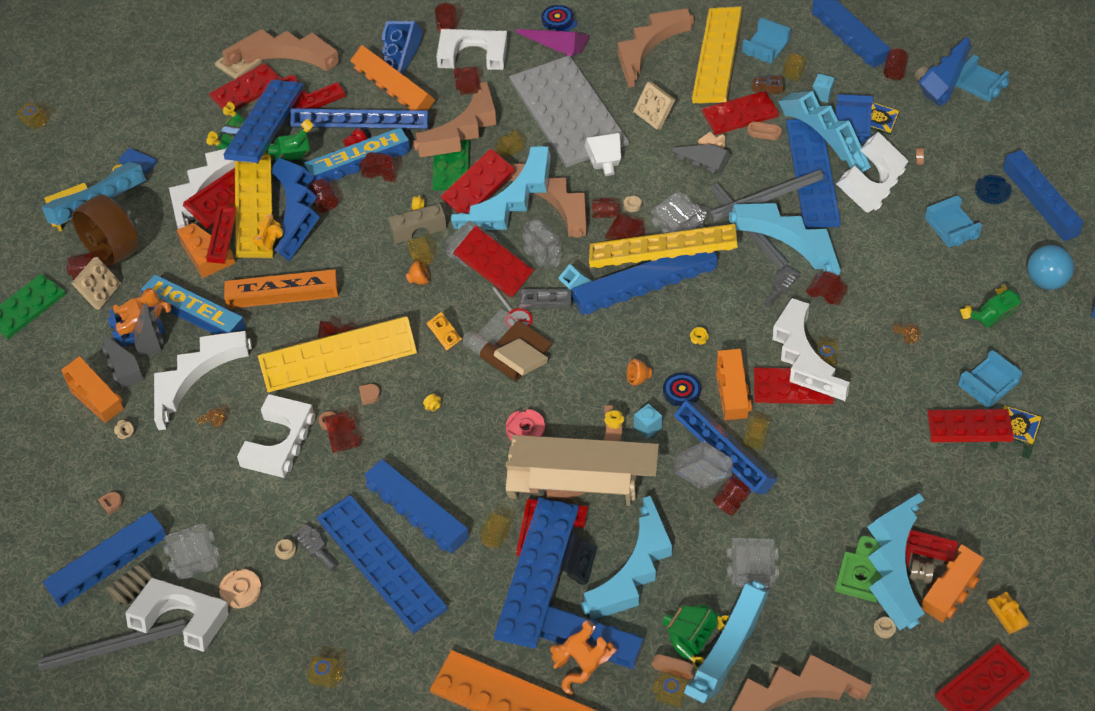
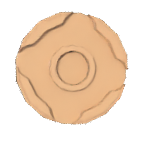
M248 569L232 571L220 583V596L232 608L250 606L261 594L262 586L259 577Z

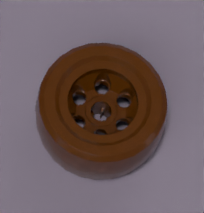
M101 194L85 201L73 211L72 222L77 235L87 250L94 257H98L104 265L113 266L137 251L139 246L137 231L127 213L110 197Z

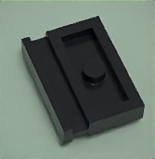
M575 533L569 537L560 571L566 572L567 576L578 584L585 585L588 583L597 548L585 539L577 537L578 534Z

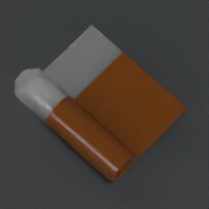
M500 309L479 333L472 330L463 337L464 347L514 382H517L524 375L519 374L494 356L495 350L520 338L544 355L552 346V343L503 309Z

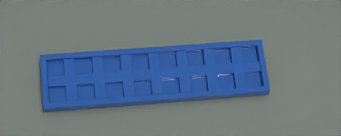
M271 80L223 153L224 160L258 163L304 90L303 83Z
M786 120L795 179L817 170H821L824 174L823 180L797 189L805 229L840 227L841 221L825 139L802 120Z
M351 495L317 517L321 526L412 634L447 611L445 603Z
M544 498L538 499L494 633V640L534 649L537 648L569 537L572 534L578 515V505Z

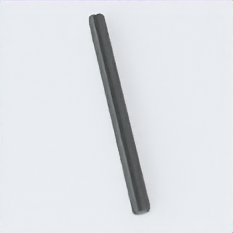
M817 170L711 210L710 217L713 221L729 216L734 204H760L823 180L824 174L821 170Z
M718 183L711 186V192L724 206L734 202ZM746 231L780 270L788 267L786 259L763 234Z
M184 619L152 627L147 633L137 631L38 659V667L43 671L182 633L187 624Z

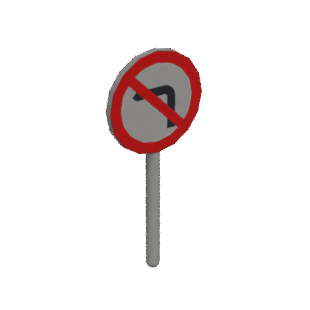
M492 288L510 311L505 317V324L509 329L517 320L528 327L532 325L533 317L529 311L522 308L512 309L497 288Z

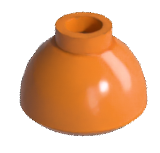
M415 261L411 265L409 273L406 274L407 280L410 284H429L430 275L422 261Z
M632 359L629 362L627 380L632 386L640 385L646 379L651 378L652 370L643 361Z

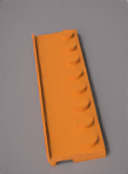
M450 650V654L430 688V693L472 711H596L453 650Z

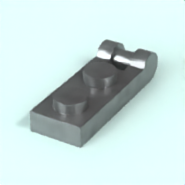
M522 289L519 292V298L521 299L519 301V308L525 310L529 308H571L570 289Z

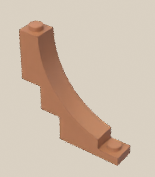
M688 8L649 14V26L634 28L633 40L618 42V57L628 88L635 87L637 74H640L643 60L654 46L675 34L691 31L694 19L693 15H690Z
M261 29L222 51L224 63L228 67L242 59L248 64L256 59L286 58L305 61L328 71L339 63L338 51L313 33L299 40L288 31L273 38Z
M487 82L480 83L481 90H478V93H474L469 106L458 117L440 127L416 133V140L413 141L414 150L419 153V157L461 151V140L479 138L478 127L496 125L495 108Z
M510 164L515 168L516 172L507 181L513 180L514 182L525 164ZM548 178L547 193L534 194L544 198L558 210L566 224L568 237L579 238L586 236L584 193H566V178Z
M810 655L800 677L779 667L768 689L747 679L731 711H771L784 703L803 698L819 697L840 700L844 690L855 699L862 698L865 700L872 686Z

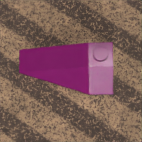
M516 29V33L558 52L565 53L564 56L574 57V54H581L589 40V35L576 32Z

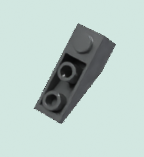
M712 144L674 147L671 150L676 154L675 157L682 161H685V159L691 160L690 164L699 168L703 165L707 167V171L713 174L723 172L731 155L728 151Z
M147 303L143 304L133 330L135 347L139 357L161 352V345L164 344L158 322H154L156 321L154 311L149 310Z
M107 336L102 337L105 343L102 345L105 356L109 355L110 357L106 360L110 370H115L112 373L115 383H120L121 388H125L144 381L135 356Z

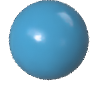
M1046 245L1035 250L1030 256L1027 271L1031 281L1036 286L1046 290H1055L1063 287L1070 281L1074 272V262L1071 255L1064 248L1056 245Z

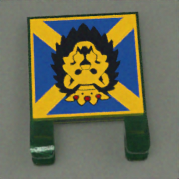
M873 102L870 130L891 135L900 110Z
M1003 405L1002 409H1009L1014 434L1013 441L1025 445L1022 457L1029 459L1043 417ZM999 442L990 443V447L998 448Z

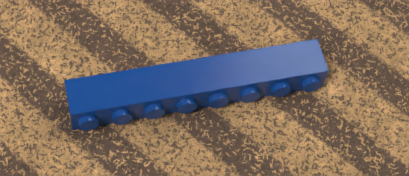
M291 109V126L294 128H303L301 124L306 119H309L313 123L312 128L397 129L401 127V129L430 130V112Z
M702 252L691 256L680 255L675 258H659L658 260L650 261L572 288V299L581 315L591 314L600 308H609L615 303L626 302L632 297L643 296L649 291L660 290L666 285L677 284L686 278H694L698 274L711 272L717 268V256L714 252Z

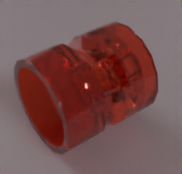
M450 3L439 4L435 8L437 30L441 32V29L456 30L455 6Z
M896 48L887 53L883 74L887 79L899 81L904 78L909 58L906 51Z
M319 179L311 183L308 189L317 196L314 201L317 210L325 213L335 209L338 205V198L329 182Z
M730 476L723 485L724 490H720L713 501L725 513L735 515L741 507L740 502H745L752 492L741 480Z

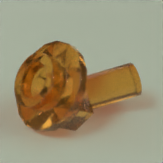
M894 325L893 333L903 334L904 341L907 344L915 343L920 337L919 328L913 325L907 327Z
M220 408L209 409L207 414L195 420L198 426L210 421L213 427H219L224 421V414Z

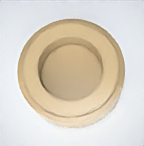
M628 196L624 199V208L627 211L636 212L640 210L642 202L639 197Z

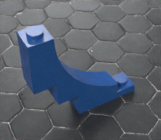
M278 158L271 168V174L283 184L286 193V211L281 226L283 238L275 248V251L284 259L290 261L320 217L310 209L317 196L307 187L314 177L304 167Z

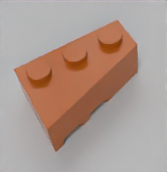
M191 223L177 230L181 245L202 278L235 264L233 252L230 248L225 264L207 262L206 256L211 235L196 224Z
M741 349L717 351L716 377L724 420L748 418V412L752 411L751 400L747 397L749 390L748 384L745 383V369L743 368Z
M80 356L61 369L70 392L104 423H107L124 410L121 404L123 400L119 394L113 393L110 387L100 379Z
M961 544L956 559L948 563L946 572L941 578L937 579L925 596L921 609L942 623L947 617L951 619L957 611V604H963L969 595L967 591L970 588L974 589L979 583L980 578H978L984 558Z

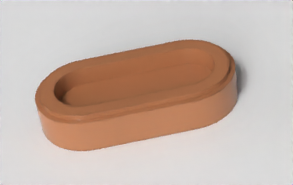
M752 122L747 126V133L756 138L777 140L782 135V129L775 124Z
M661 654L655 655L651 664L656 670L686 679H692L696 671L695 667L689 662Z

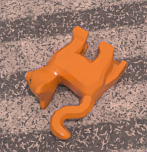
M147 288L140 297L130 299L121 306L117 304L113 306L114 313H119L123 321L122 323L118 322L115 324L116 331L120 335L133 332L142 306L145 303L148 304V307L156 306L153 310L155 319L159 317L163 309L169 313L171 305L161 300L155 290Z
M589 619L583 623V629L570 636L564 644L553 645L550 648L551 658L555 663L554 669L563 667L568 662L570 656H572L583 670L581 674L571 673L563 678L561 687L567 695L573 694L570 683H584L600 664L609 660L618 650L611 642L607 644L603 636L597 639L595 647L589 643L588 639L596 628Z

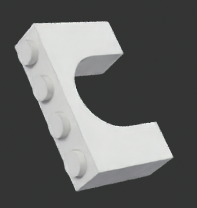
M441 29L437 51L438 68H454L456 55L461 49L468 46H479L487 51V69L504 70L508 43L507 31Z
M879 132L870 137L860 150L876 165L880 175L879 183L869 180L855 166L847 170L837 182V185L865 212H870L873 209L876 211L883 204L881 202L882 199L889 195L891 192L889 189L898 182L897 177L906 170L905 165L908 163V160Z
M268 394L261 408L263 419L289 427L291 429L290 434L283 442L274 446H264L245 441L237 458L240 467L284 478L286 473L292 469L294 456L299 455L300 444L302 440L307 438L308 427L315 421V413L311 404Z
M151 578L126 611L127 626L147 633L157 618L166 611L185 609L192 612L194 616L183 630L184 644L187 647L203 652L228 617L227 601Z

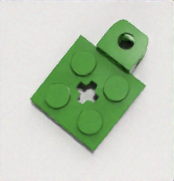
M862 536L858 542L856 554L845 551L835 592L877 603V598L869 587L883 577L868 558L880 547L876 539ZM866 543H871V544L873 545V547L867 546V545H865V544H866ZM862 573L866 580L860 581L855 576H859Z

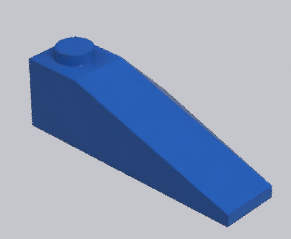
M386 21L382 34L384 62L402 75L417 51L423 31L415 21Z
M968 37L953 48L949 57L944 56L939 66L930 68L918 82L924 96L938 106H942L949 101L972 48Z

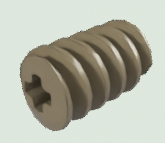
M140 562L141 567L139 565L134 566L135 572L127 571L128 578L122 575L120 577L121 583L115 580L113 582L114 588L111 586L106 588L118 605L121 602L128 605L127 597L134 600L133 592L140 594V587L145 588L147 582L154 578L142 562Z

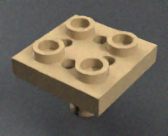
M647 82L633 112L655 129H661L675 99L653 82Z
M95 257L71 284L95 309H100L120 286L121 282L98 257Z

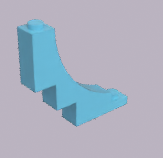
M813 91L791 93L778 101L786 116L802 120L814 128L831 145L841 161H847L850 168L855 166L862 173L871 168L865 154L860 151L862 147L850 121H838L831 105L819 106Z
M544 146L530 147L527 162L514 182L497 196L482 203L472 205L470 207V214H452L451 222L454 229L472 230L474 226H477L481 230H507L509 212L527 211L529 193H547L551 160L549 148Z
M776 203L734 204L732 212L729 213V221L736 225V230L757 232L781 240L802 254L814 269H823L829 283L837 281L841 270L827 229L806 230L801 216L780 217Z
M920 493L881 516L867 527L881 546L868 558L883 577L870 586L869 589L893 620L899 631L906 626L910 630L920 623L918 618L925 614L913 594L905 564L908 534L917 519L914 512L920 509L918 505L924 501Z
M651 496L643 498L642 507H640L642 517L639 518L638 540L626 565L605 584L584 593V602H581L584 614H588L590 619L594 620L639 606V595L636 586L655 581L656 570L652 562L672 556L671 542Z
M757 580L745 583L721 636L704 663L697 670L694 680L686 686L684 694L705 703L722 690L730 668L736 664L745 641L753 633L770 590L765 588L764 583Z

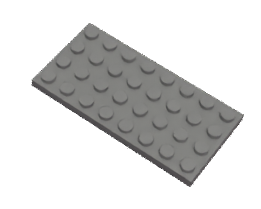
M570 56L509 76V81L565 167L590 159L584 146L586 139L589 137L619 133L620 148L629 145L628 139Z

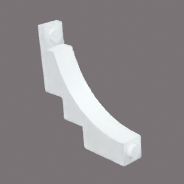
M226 149L206 153L208 166L187 170L190 183L169 188L178 229L189 225L188 221L194 220V216L183 207V202L235 168V161L224 160L223 153Z
M792 298L773 329V340L784 344L781 361L793 365L791 367L790 382L845 401L848 397L850 382L834 377L835 369L814 352L806 338L804 325L808 319L810 304Z
M245 331L200 337V352L177 355V370L154 373V420L158 430L166 429V422L170 420L169 413L177 412L182 398L201 376L223 363L249 356L252 342L251 338H247Z

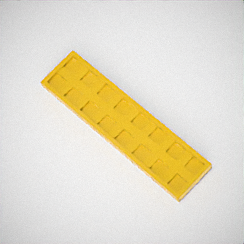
M742 7L709 8L692 95L693 103L727 102L742 17Z
M266 151L258 163L235 161V208L237 209L235 218L236 258H273V247L271 251H266L262 246L257 247L252 242L254 235H259L258 225L260 221H265L266 216L272 214L271 155H267Z
M729 224L591 243L589 265L590 268H602L606 265H621L628 262L638 263L643 260L654 261L665 257L675 258L680 255L691 256L702 252L712 253L717 250H732L733 248H738L736 225Z
M408 316L258 354L267 392H272L412 355L417 352Z

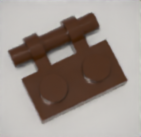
M756 76L752 81V89L754 92L765 89L770 94L783 93L784 76Z

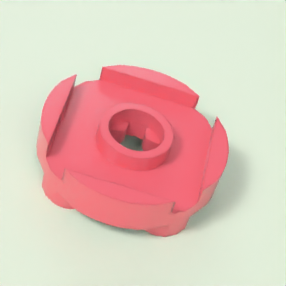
M526 409V412L520 413L516 411L506 421V434L510 441H512L513 435L544 437V419L534 410ZM522 426H529L528 430H522Z

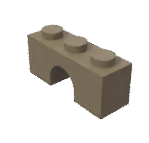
M440 203L388 217L390 232L395 244L412 239V233L418 228H427L429 234L447 229L445 215Z

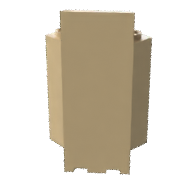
M513 435L512 445L508 453V461L506 462V492L508 497L517 499L518 492L539 493V489L625 495L626 505L631 506V501H635V481L637 475L656 477L659 444Z

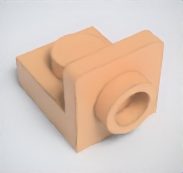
M709 132L698 140V145L712 144L724 149L725 135L721 134L717 137Z

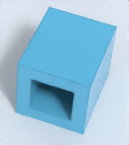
M822 74L817 75L813 84V93L817 100L829 102L833 92L834 77Z
M571 264L568 265L558 278L570 290L592 282L582 271Z
M647 404L634 414V428L648 439L662 428V415L651 405Z

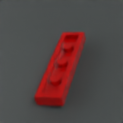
M218 206L206 256L207 262L226 263L237 214L236 208Z

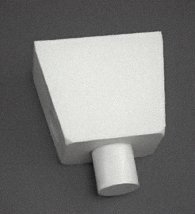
M619 133L587 138L584 146L594 169L603 168L605 176L614 175L613 166H618L621 161Z

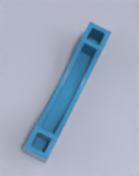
M128 162L114 169L101 182L80 192L55 199L41 207L48 223L61 225L72 219L73 211L85 201L100 194L113 198L146 181L140 164Z

